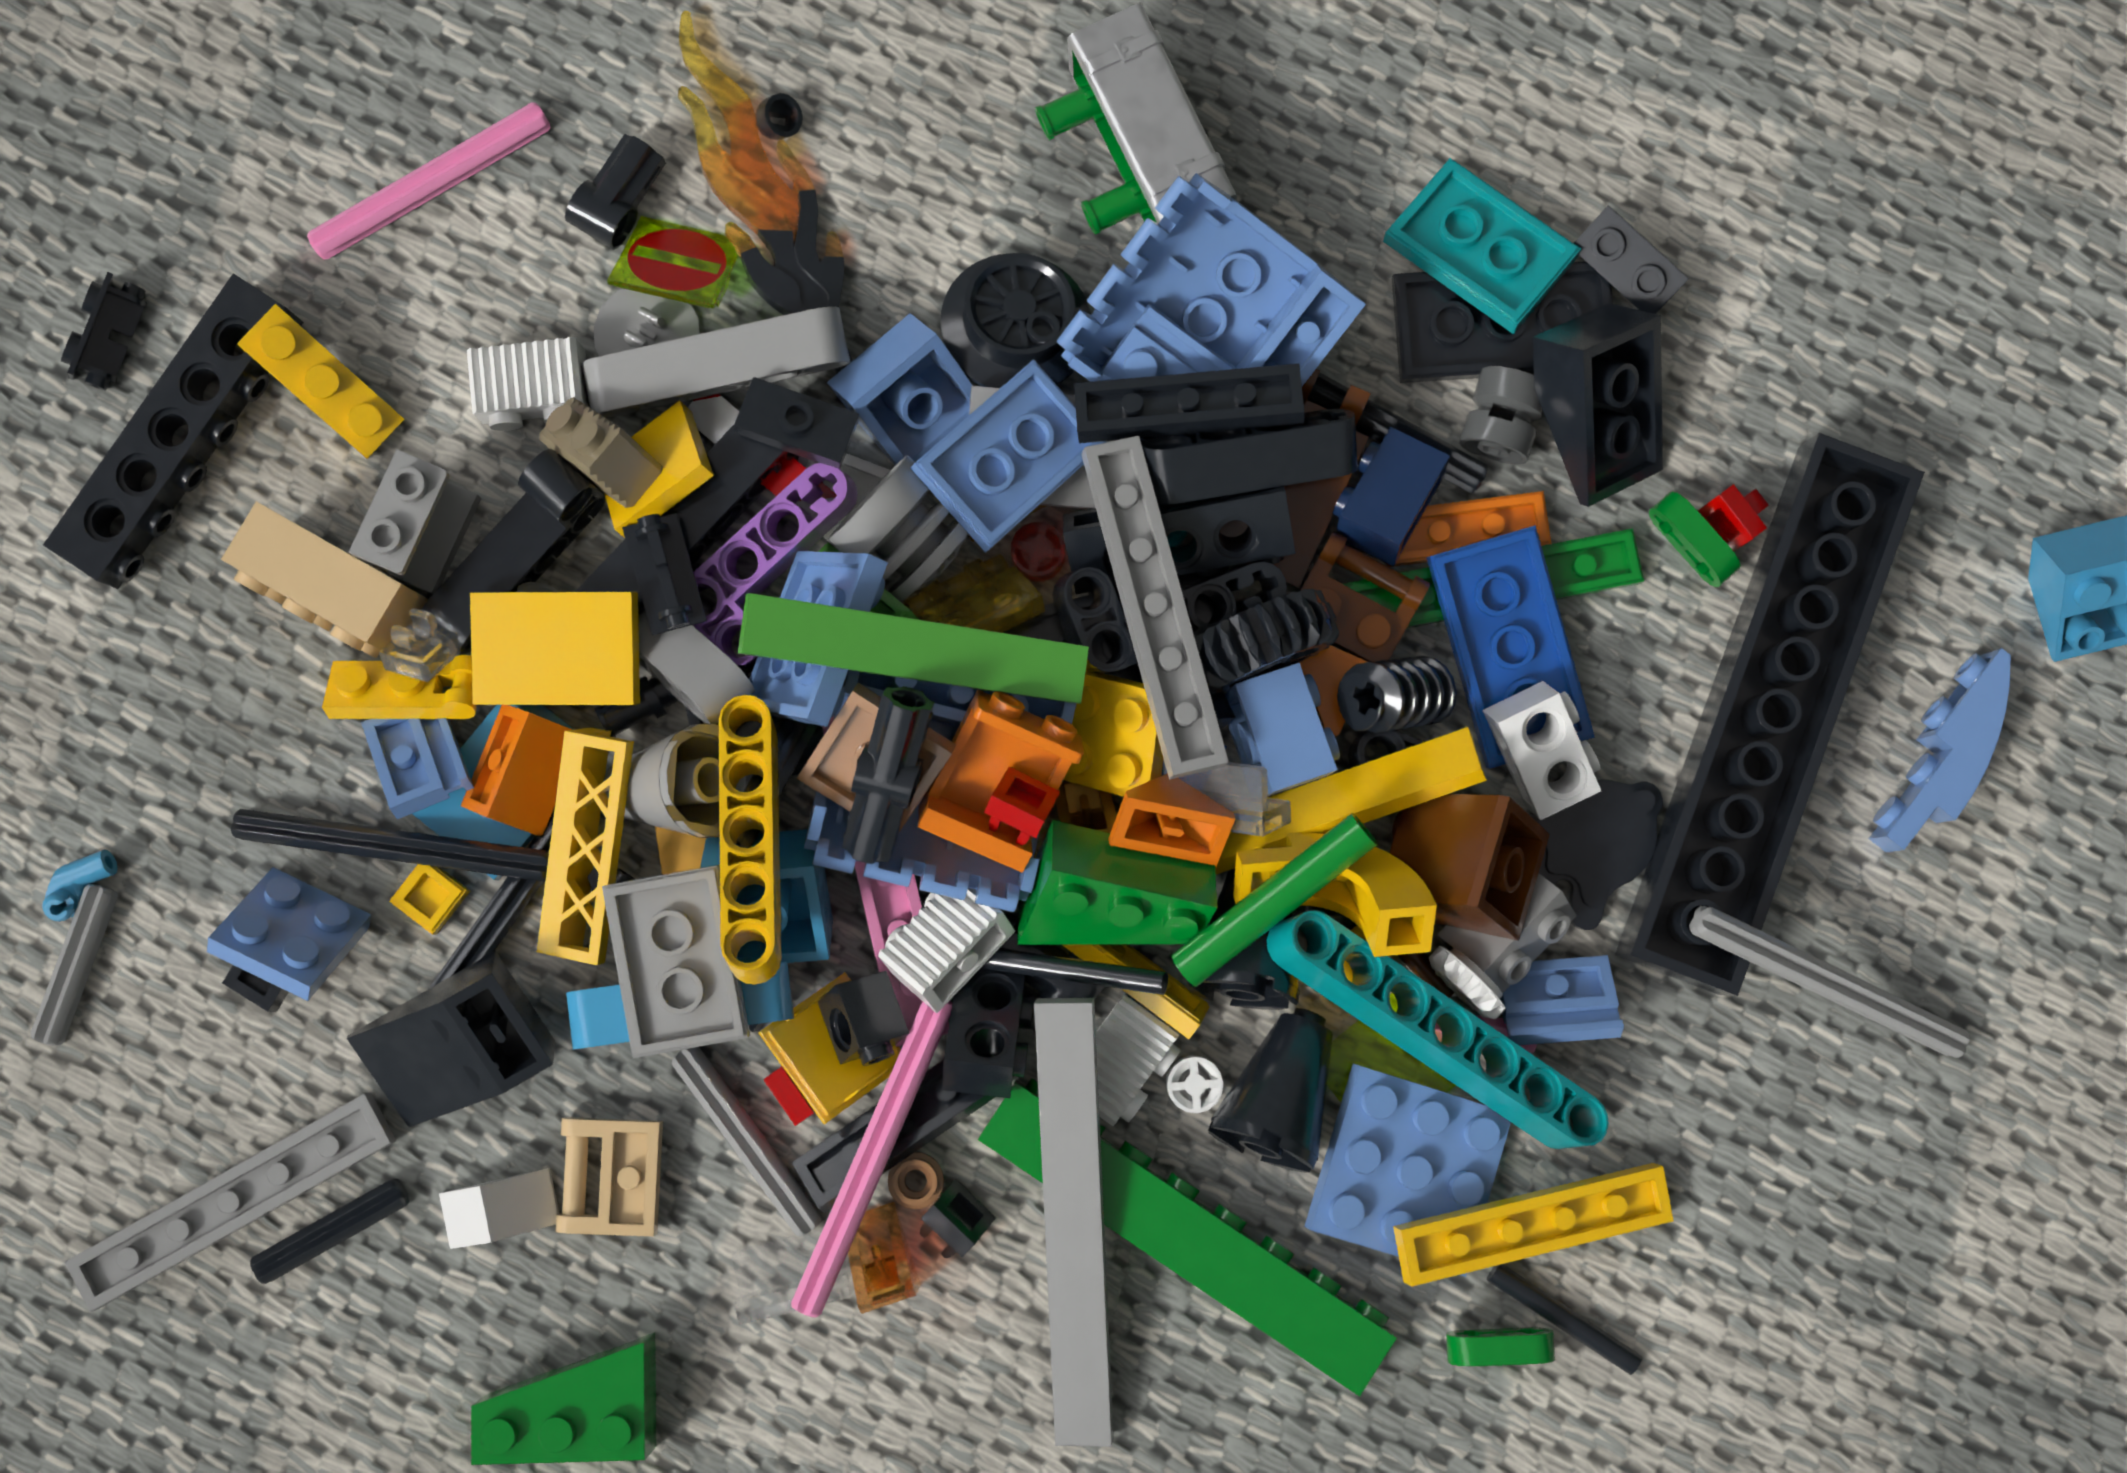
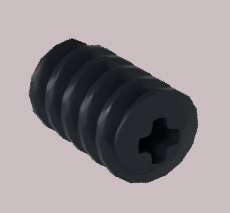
M1423 655L1356 664L1341 679L1337 700L1342 717L1355 731L1368 730L1379 733L1441 723L1451 715L1456 705L1457 690L1454 678L1448 668L1436 658Z

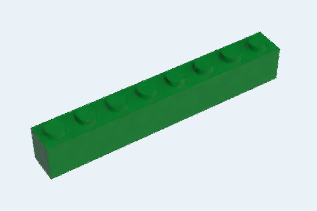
M1031 1078L1025 1086L1016 1080L1012 1086L1011 1098L1003 1099L978 1140L1043 1183L1038 1081ZM1100 1123L1104 1225L1360 1397L1397 1339L1385 1327L1389 1317L1363 1299H1360L1355 1307L1338 1296L1337 1293L1342 1285L1319 1269L1313 1267L1308 1275L1289 1263L1295 1254L1268 1235L1259 1243L1244 1233L1242 1230L1247 1222L1219 1203L1213 1212L1195 1200L1200 1190L1179 1175L1171 1172L1168 1179L1165 1180L1150 1170L1148 1166L1153 1159L1126 1140L1119 1149L1101 1137L1106 1127Z

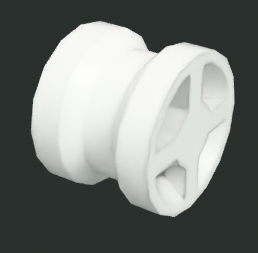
M1189 1055L1178 1059L1171 1065L1166 1075L1165 1085L1168 1096L1177 1107L1186 1112L1201 1113L1208 1111L1217 1104L1222 1095L1223 1080L1221 1072L1214 1063L1202 1056Z

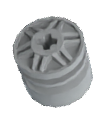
M908 455L900 460L872 488L828 538L842 553L872 554L874 551H877L882 555V560L888 562L883 575L884 581L896 570L901 573L900 577L888 591L900 602L906 600L912 593L931 584L959 554L962 549L961 546L968 535L956 519L948 526L942 523L949 511L940 501L930 509L921 503L929 489L910 469L915 461Z

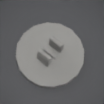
M645 282L632 283L615 291L601 306L594 324V343L599 356L700 334V320L691 302L679 291L661 289Z

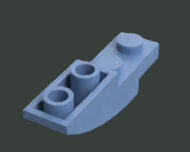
M2000 648L1981 656L1975 653L1969 657L1954 676L1959 685L1949 698L1940 697L1923 715L1921 722L1926 725V728L1916 740L1934 754L1926 753L1914 763L1906 775V779L1911 782L1900 798L1893 796L1888 799L1875 814L1873 822L1878 827L1868 839L1883 851L1905 850L1928 818L1935 823L1956 820L1973 796L1990 763L1999 740L2006 713L2010 687L2011 655L2004 649Z

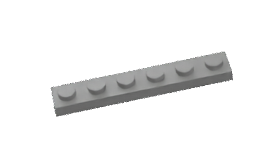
M1135 436L1084 447L1081 454L1169 780L1225 767L1229 763L1140 438Z
M364 1093L64 1263L89 1312L98 1310L397 1141L372 1093Z

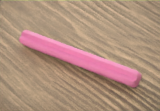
M536 102L529 103L310 230L307 234L310 244L323 260L330 259L545 134L551 128L547 117Z

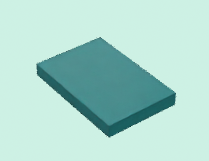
M1451 158L1385 232L1383 239L1385 244L1512 334L1518 330L1576 261L1581 251L1580 247Z

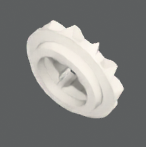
M1438 946L1430 955V964L1435 970V974L1472 1010L1477 1011L1482 1017L1497 1019L1506 1010L1500 1000L1503 993L1498 986L1459 950L1452 948L1449 952L1445 948Z

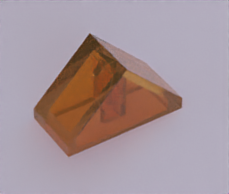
M895 1202L867 1210L848 1251L857 1305L861 1314L914 1297L921 1286Z

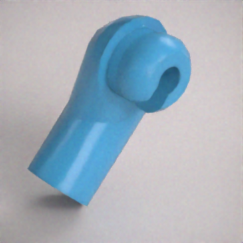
M104 849L58 868L50 880L45 899L42 902L44 914L49 919L58 922L66 921L73 917L84 887L87 884L95 883L117 873V862L112 853Z

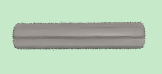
M87 884L84 887L30 1033L32 1039L51 1046L62 1045L65 1042L118 898L116 891L97 884Z

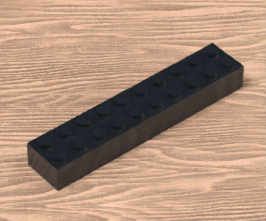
M1818 433L1798 447L1660 828L1654 855L1646 867L1618 944L1616 956L1717 995H1739L1750 962L1693 935L1689 924L1694 918L1695 910L1700 906L1713 907L1754 928L1762 930L1925 472L1822 433Z

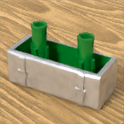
M1141 3L1130 6L1069 35L1067 39L1069 71L1078 89L1047 104L1035 107V113L1049 141L1054 139L1055 136L1093 119L1125 184L1088 201L1084 200L1081 202L1084 216L1094 235L1137 214H1140L1143 222L1149 218L1159 223L1164 216L1155 207L1178 176L1189 182L1197 173L1235 200L1237 199V195L1225 173L1223 160L1219 152L1214 151L1164 50V42L1158 30H1154Z

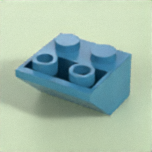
M2127 515L2033 538L2028 580L2049 653L2054 662L2127 644Z

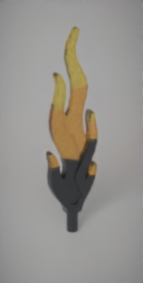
M683 11L679 26V47L684 64L721 111L731 142L730 155L721 148L717 141L714 126L704 102L690 89L681 86L678 89V99L691 114L703 175L713 193L725 207L761 239L774 259L773 266L763 258L751 237L733 222L725 224V235L735 247L752 287L771 307L782 315L822 307H839L844 280L842 247L837 234L834 231L828 232L825 255L820 262L816 251L818 203L816 190L807 171L794 156L784 140H779L776 146L777 157L793 184L792 190L777 175L762 147L755 123L756 116L750 98L735 81L719 70L702 53L695 39L691 13ZM848 350L849 358H850V363H851V362L853 361V359H852V356H851V354H850V352H849V350ZM847 365L835 368V373L838 374Z

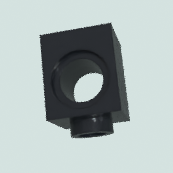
M887 971L837 984L818 1001L840 1064L860 1059L863 1066H869L886 1060L895 1054L892 1047L910 1034Z

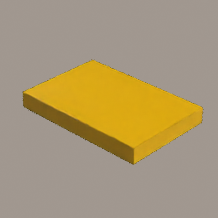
M638 592L470 593L473 705L640 704Z

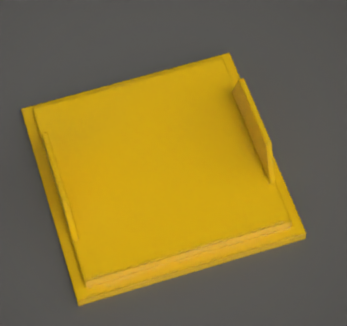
M845 972L793 1008L794 1019L772 1022L758 1032L824 1125L889 1078L901 1051L900 1047L895 1045L892 1047L895 1053L893 1056L869 1066H863L860 1059L843 1064L839 1063L818 1001L835 985L851 981Z

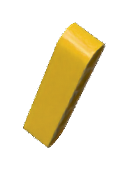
M741 695L726 702L719 716L720 946L722 955L735 977L746 984L757 985L765 983L775 976L780 968L782 958L778 736L771 713L764 701L755 696ZM757 721L762 724L760 730L753 736L740 737L735 734L738 727L744 722ZM754 774L763 777L760 786L753 791L740 792L736 790L737 783L744 776ZM758 829L764 832L762 840L754 847L741 848L736 845L738 837L746 830ZM756 884L765 888L762 898L754 904L743 905L736 902L739 892L748 885ZM761 941L766 944L764 954L757 961L744 963L737 960L738 951L747 942Z

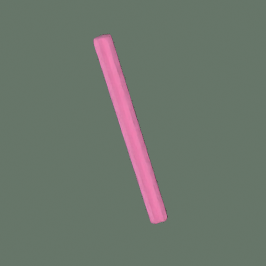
M923 1001L910 1028V1034L906 1037L791 1301V1307L806 1316L816 1318L822 1314L951 1016L953 1005L951 1001L938 1013H935Z

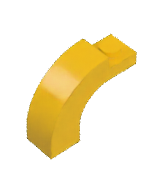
M1287 833L1286 847L1237 851L1233 893L1235 903L1237 904L1324 834ZM1374 847L1300 905L1329 909L1352 920L1365 935L1374 957L1431 952L1437 904L1430 890L1412 868L1397 857L1377 847Z

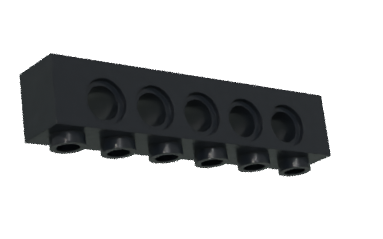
M233 273L46 539L43 546L94 580L113 588L119 589L123 582L132 580L141 570L144 563V556L142 554L153 538L160 537L171 527L176 516L174 508L185 492L193 491L203 481L207 472L205 464L217 446L222 447L226 445L236 433L238 428V421L236 419L247 403L254 402L260 398L268 386V371L246 352L238 356L234 355L237 342L246 335L274 304L278 305L300 326L304 322L288 308ZM215 380H220V388L216 396L204 401L203 394L207 385ZM188 424L186 439L181 444L173 446L172 438L175 431L179 427ZM156 469L157 478L154 485L142 492L141 482L144 475L150 470ZM124 514L125 524L122 531L116 536L111 537L110 526L112 521L117 516Z

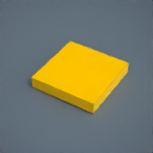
M680 400L631 437L663 466L662 473L633 507L625 508L605 494L614 529L624 538L622 527L637 524V519L647 515H663L713 477V472L692 411Z

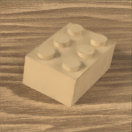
M257 501L221 558L222 561L238 569L234 580L282 604L281 607L311 624L318 625L329 631L330 635L376 659L382 650L399 657L420 622V611L428 601L424 596Z

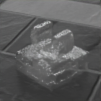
M413 608L409 611L413 622L407 627L396 624L392 626L390 631L392 641L379 651V655L385 670L429 682L463 649H459L457 632L438 628L436 618L431 612Z

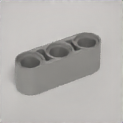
M645 610L638 615L639 664L704 724L717 725L719 723L720 711L726 702L734 697L752 695L755 692L752 683L743 671L694 626L691 625L652 636Z

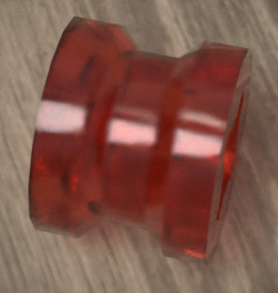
M1032 522L1021 527L1015 533L1011 542V556L1015 570L1022 578L1031 582H1045L1053 579L1061 572L1065 563V543L1061 533L1054 526L1045 522Z

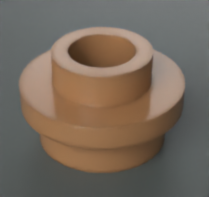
M914 1152L892 1167L888 1174V1188L891 1196L898 1204L908 1209H923L930 1206L938 1199L944 1186V1175L939 1163L930 1155L921 1152ZM912 1170L922 1171L927 1178L925 1188L919 1191L911 1190L906 1184L908 1172Z

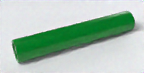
M1351 813L1172 954L1171 957L1174 964L1185 979L1197 987L1378 845L1376 840L1360 819Z

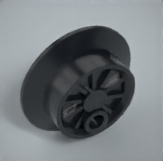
M999 254L972 264L951 284L941 309V335L944 345L965 375L982 387L1001 388L1033 359L1053 382L1058 385L1070 377L1075 370L1068 366V362L1061 356L1065 349L1057 343V340L1079 310L1090 315L1091 312L1087 299L1078 284L1057 265L1031 254Z

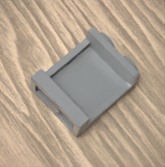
M396 449L348 553L388 576L434 594L442 585L482 498L476 493L448 482L450 476L446 470Z

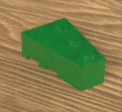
M1053 820L1036 856V859L1040 860L1032 893H1029L1026 901L1019 900L1018 945L1186 944L1207 928L1217 909L1215 865L1110 846L1108 841L1110 833Z
M655 1332L556 1370L553 1369L488 1393L471 1406V1465L646 1460L656 1448Z

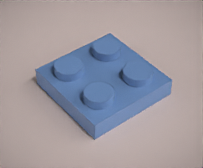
M272 867L208 937L207 952L309 1001L367 932L371 914Z

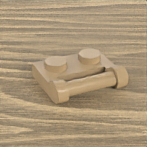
M581 1117L562 1118L561 1135L566 1136L563 1208L562 1213L556 1215L557 1233L651 1237L658 1234L663 1121ZM589 1137H602L598 1215L585 1214Z

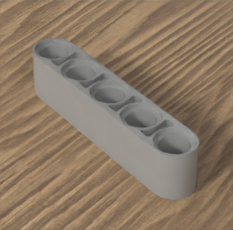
M822 307L598 356L581 362L590 408L607 418L671 405L679 400L684 402L749 388L753 377L771 383L848 365L850 358L839 307Z

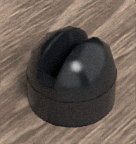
M784 93L772 95L764 99L756 109V126L760 133L769 139L782 140L795 135L801 128L803 121L802 111L797 101L790 95ZM770 118L785 119V126L772 123Z

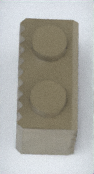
M575 397L568 399L564 405L556 408L549 415L546 426L539 433V441L547 445V448L553 449L590 483L625 508L633 507L662 473L663 466L621 427L613 424L610 420L608 421Z

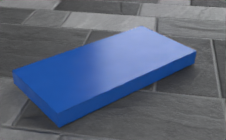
M1530 526L1426 557L1486 768L1498 767L1506 764L1483 710L1542 681L1559 693L1565 691L1571 698L1580 718L1579 722L1573 724L1580 742L1595 738L1536 526ZM1545 712L1534 715L1528 721L1526 727L1527 735L1535 734L1543 728L1546 722Z

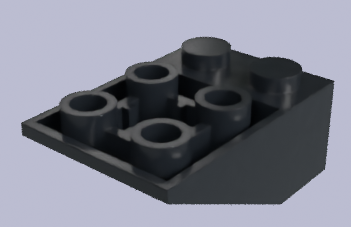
M496 951L347 1036L348 1042L408 1128L501 1095L552 1066L554 1060L555 1039Z

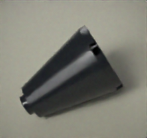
M1235 868L1228 871L1217 899V909L1208 926L1236 905L1233 898ZM1290 913L1284 919L1292 917V913ZM1269 931L1197 987L1188 981L1186 984L1189 992L1200 998L1213 1001L1214 992L1216 991L1220 992L1223 996L1232 998L1230 1006L1250 1009H1287L1289 1001L1295 1006L1299 1003L1300 995L1299 979L1279 967L1270 957L1267 950Z
M1295 1008L1293 1014H1281L1212 1116L1208 1133L1218 1141L1241 1153H1244L1245 1148L1261 1154L1260 1161L1303 1173H1308L1311 1169L1313 1170L1319 1156L1333 1033L1324 1026L1326 1019L1313 1011L1303 1008Z

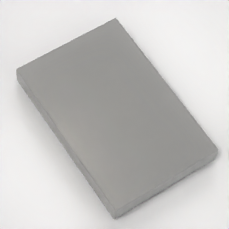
M720 864L602 886L632 1057L638 1058L748 1038L750 1030L741 981L730 970L722 955L720 946Z

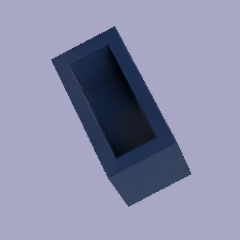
M1390 427L1381 444L1372 441L1365 451L1358 467V471L1364 474L1356 488L1347 485L1342 491L1333 510V515L1339 517L1336 533L1348 539L1347 544L1394 567L1440 486L1450 455Z

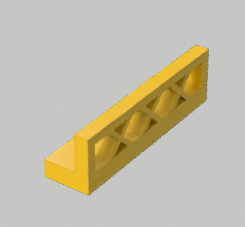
M590 727L564 732L536 952L598 966L605 963L609 937V923L602 886L616 883L634 741L610 737L611 731ZM608 751H613L615 753L612 776L603 782L606 774ZM610 789L608 798L605 793ZM602 811L606 817L605 830L597 837L600 812ZM600 846H602V853L598 849ZM594 866L599 873L597 888L590 892L591 886L587 877ZM593 901H595V906H594V908H593V906L591 905V903H592ZM586 921L591 927L589 948L583 947Z

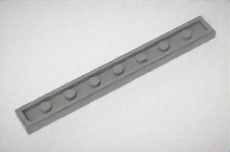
M1039 998L1034 1003L1055 1446L1112 1447L1114 1433L1094 998Z

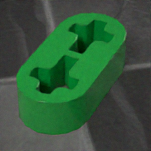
M1674 491L1669 492L1649 509L1648 513L1652 523L1709 585L1720 587L1740 570V561L1734 551L1682 495Z
M1549 1328L1454 1330L1446 1333L1447 1360L1451 1365L1502 1366L1544 1364L1555 1361L1554 1331Z

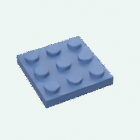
M797 551L780 598L870 612L877 605L885 587L883 575L888 562L868 553ZM758 656L749 678L755 689L751 696L763 700L773 717L827 727L830 718L839 711L845 694L843 683L848 670Z
M1353 1064L1304 1227L1314 1232L1398 1256L1393 1226L1488 1203L1511 1122L1484 1104Z

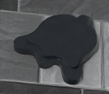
M1600 779L1597 782L1601 792L1543 820L1538 819L1533 813H1528L1550 834L1539 874L1552 884L1560 880H1565L1570 884L1569 904L1577 915L1571 921V924L1580 930H1593L1599 925L1609 896L1620 886L1633 881L1648 866L1654 855L1657 842V816L1663 806V797L1660 790L1650 782L1641 781L1634 784H1626L1608 779Z

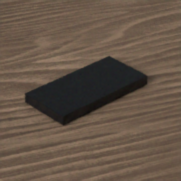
M1586 261L1574 262L1518 330L1512 334L1428 273L1393 274L1391 279L1400 383L1479 378L1481 370L1488 366L1508 367L1534 375L1532 337L1608 303L1613 304L1611 284Z

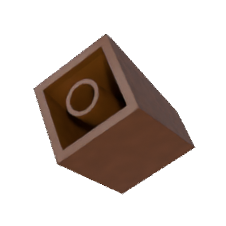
M1447 794L1400 811L1393 823V842L1389 853L1412 868L1425 882L1437 904L1435 923L1519 941L1550 834L1511 797L1503 795Z

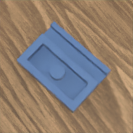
M1149 303L1144 309L1143 314L1132 325L1101 367V372L1112 380L1237 368Z
M368 719L361 722L389 809L396 819L450 798V792L464 787L466 791L474 788L450 719Z
M1608 955L1533 961L1527 975L1520 982L1510 985L1500 998L1506 1008L1502 1016L1507 1028V1038L1518 1045L1621 1038L1624 1029L1623 1020H1620L1618 1012L1619 1002Z

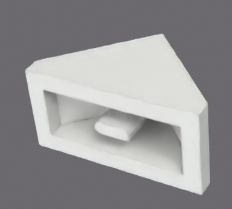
M550 1168L439 1193L450 1249L492 1243L556 1225V1215L559 1214Z

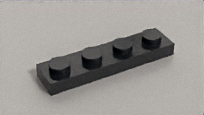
M1299 363L1074 383L1079 443L1112 441L1135 436L1147 438L1304 424V403Z
M986 1053L978 1055L984 1058L993 1057L992 1054ZM943 1059L926 1071L882 1174L995 1097L944 1091ZM876 1106L792 1162L816 1206L824 1213L831 1210Z

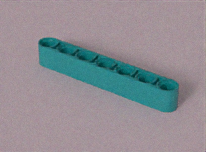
M1306 911L1281 920L1269 930L1267 950L1271 959L1279 967L1544 1145L1552 1149L1593 1146L1601 1142L1607 1134L1609 1125L1608 1114L1604 1105L1596 1097L1390 957H1374L1368 942L1327 914L1320 911ZM1298 929L1305 934L1308 947L1306 952L1299 945L1297 938ZM1344 961H1346L1352 969V983L1347 979L1344 973ZM1390 992L1396 997L1397 1012L1392 1009L1390 1004ZM1436 1023L1442 1031L1441 1042L1435 1034ZM1481 1054L1484 1056L1486 1061L1485 1072L1483 1071V1068L1480 1063ZM1525 1084L1530 1092L1529 1101L1525 1095ZM1570 1115H1571L1572 1120H1573V1130L1571 1129V1126H1570V1123H1569V1116H1570Z

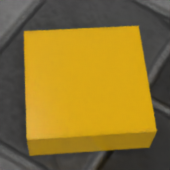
M417 864L389 902L429 933L437 935L470 893V890L440 867Z

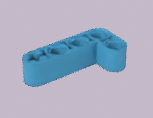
M781 962L775 976L765 983L753 985L741 981L748 1025L794 1019L787 962ZM620 985L566 992L573 1049L630 1042Z

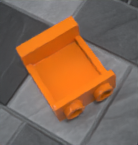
M977 689L952 739V742L956 744L952 755L919 804L918 828L1023 873L1033 854V837L1031 836L1029 841L1021 846L1016 843L1020 830L1004 822H1001L996 832L989 830L988 824L991 816L984 813L987 804L1009 766L1058 790L1071 764H1079L1084 754L1081 735L1076 734L1077 729L1062 718L1047 715L1043 719L1025 711L1024 704L1009 694L995 691L993 695Z

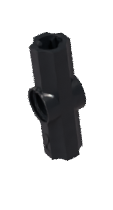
M906 686L900 688L886 687L882 694L870 742L865 744L853 778L851 791L856 793L848 817L846 832L843 836L842 848L847 850L855 860L868 864L881 861L889 862L893 854L904 811L909 809L919 782L924 759L919 757L933 715L932 711L935 702L929 700L922 691Z

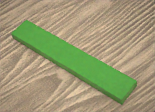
M748 593L745 597L738 647L739 654L986 691H998L1006 694L1081 704L1089 650L1088 646Z

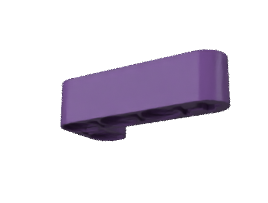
M822 463L813 464L805 469L693 572L699 594L706 588H713L717 594V605L714 611L706 616V622L692 626L725 653L738 667L754 668L758 657L745 655L739 658L732 649L733 636L737 631L741 630L746 594L760 595L792 565L797 551H808L852 510L858 496L857 487L853 479L839 468ZM827 480L834 484L833 491L837 496L831 502L821 497L823 492L818 486L821 481ZM799 499L810 504L809 508L818 513L815 519L805 509L796 505ZM795 514L799 521L798 533L793 539L780 542L776 532L778 522L786 515ZM754 551L758 558L757 570L751 577L741 579L736 569L737 561L745 552Z

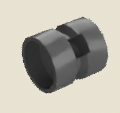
M1502 366L1484 367L1480 372L1472 398L1478 409L1468 413L1459 443L1467 451L1506 464H1524L1529 460L1537 434L1531 422L1539 420L1543 414V409L1535 392L1534 375Z

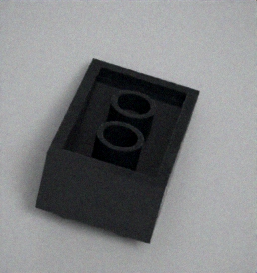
M1608 303L1532 337L1535 392L1580 505L1590 507L1662 471L1661 315Z

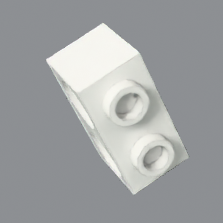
M1542 681L1483 710L1524 805L1538 819L1543 820L1601 792L1594 775L1595 772L1601 769L1599 761L1590 744L1586 740L1582 742L1579 740L1573 724L1579 722L1580 718L1574 703L1565 691L1559 693ZM1545 712L1546 722L1543 728L1535 734L1527 735L1526 727L1528 721L1534 715ZM1566 761L1567 768L1565 774L1555 782H1548L1547 778L1550 769L1555 764Z

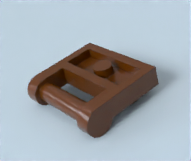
M1333 531L1301 590H1321L1327 603L1330 602L1337 617L1336 624L1339 630V637L1331 645L1368 662L1390 660L1431 583L1418 576H1415L1413 580L1345 544L1348 539ZM1334 563L1401 598L1402 600L1397 610L1393 612L1328 577Z

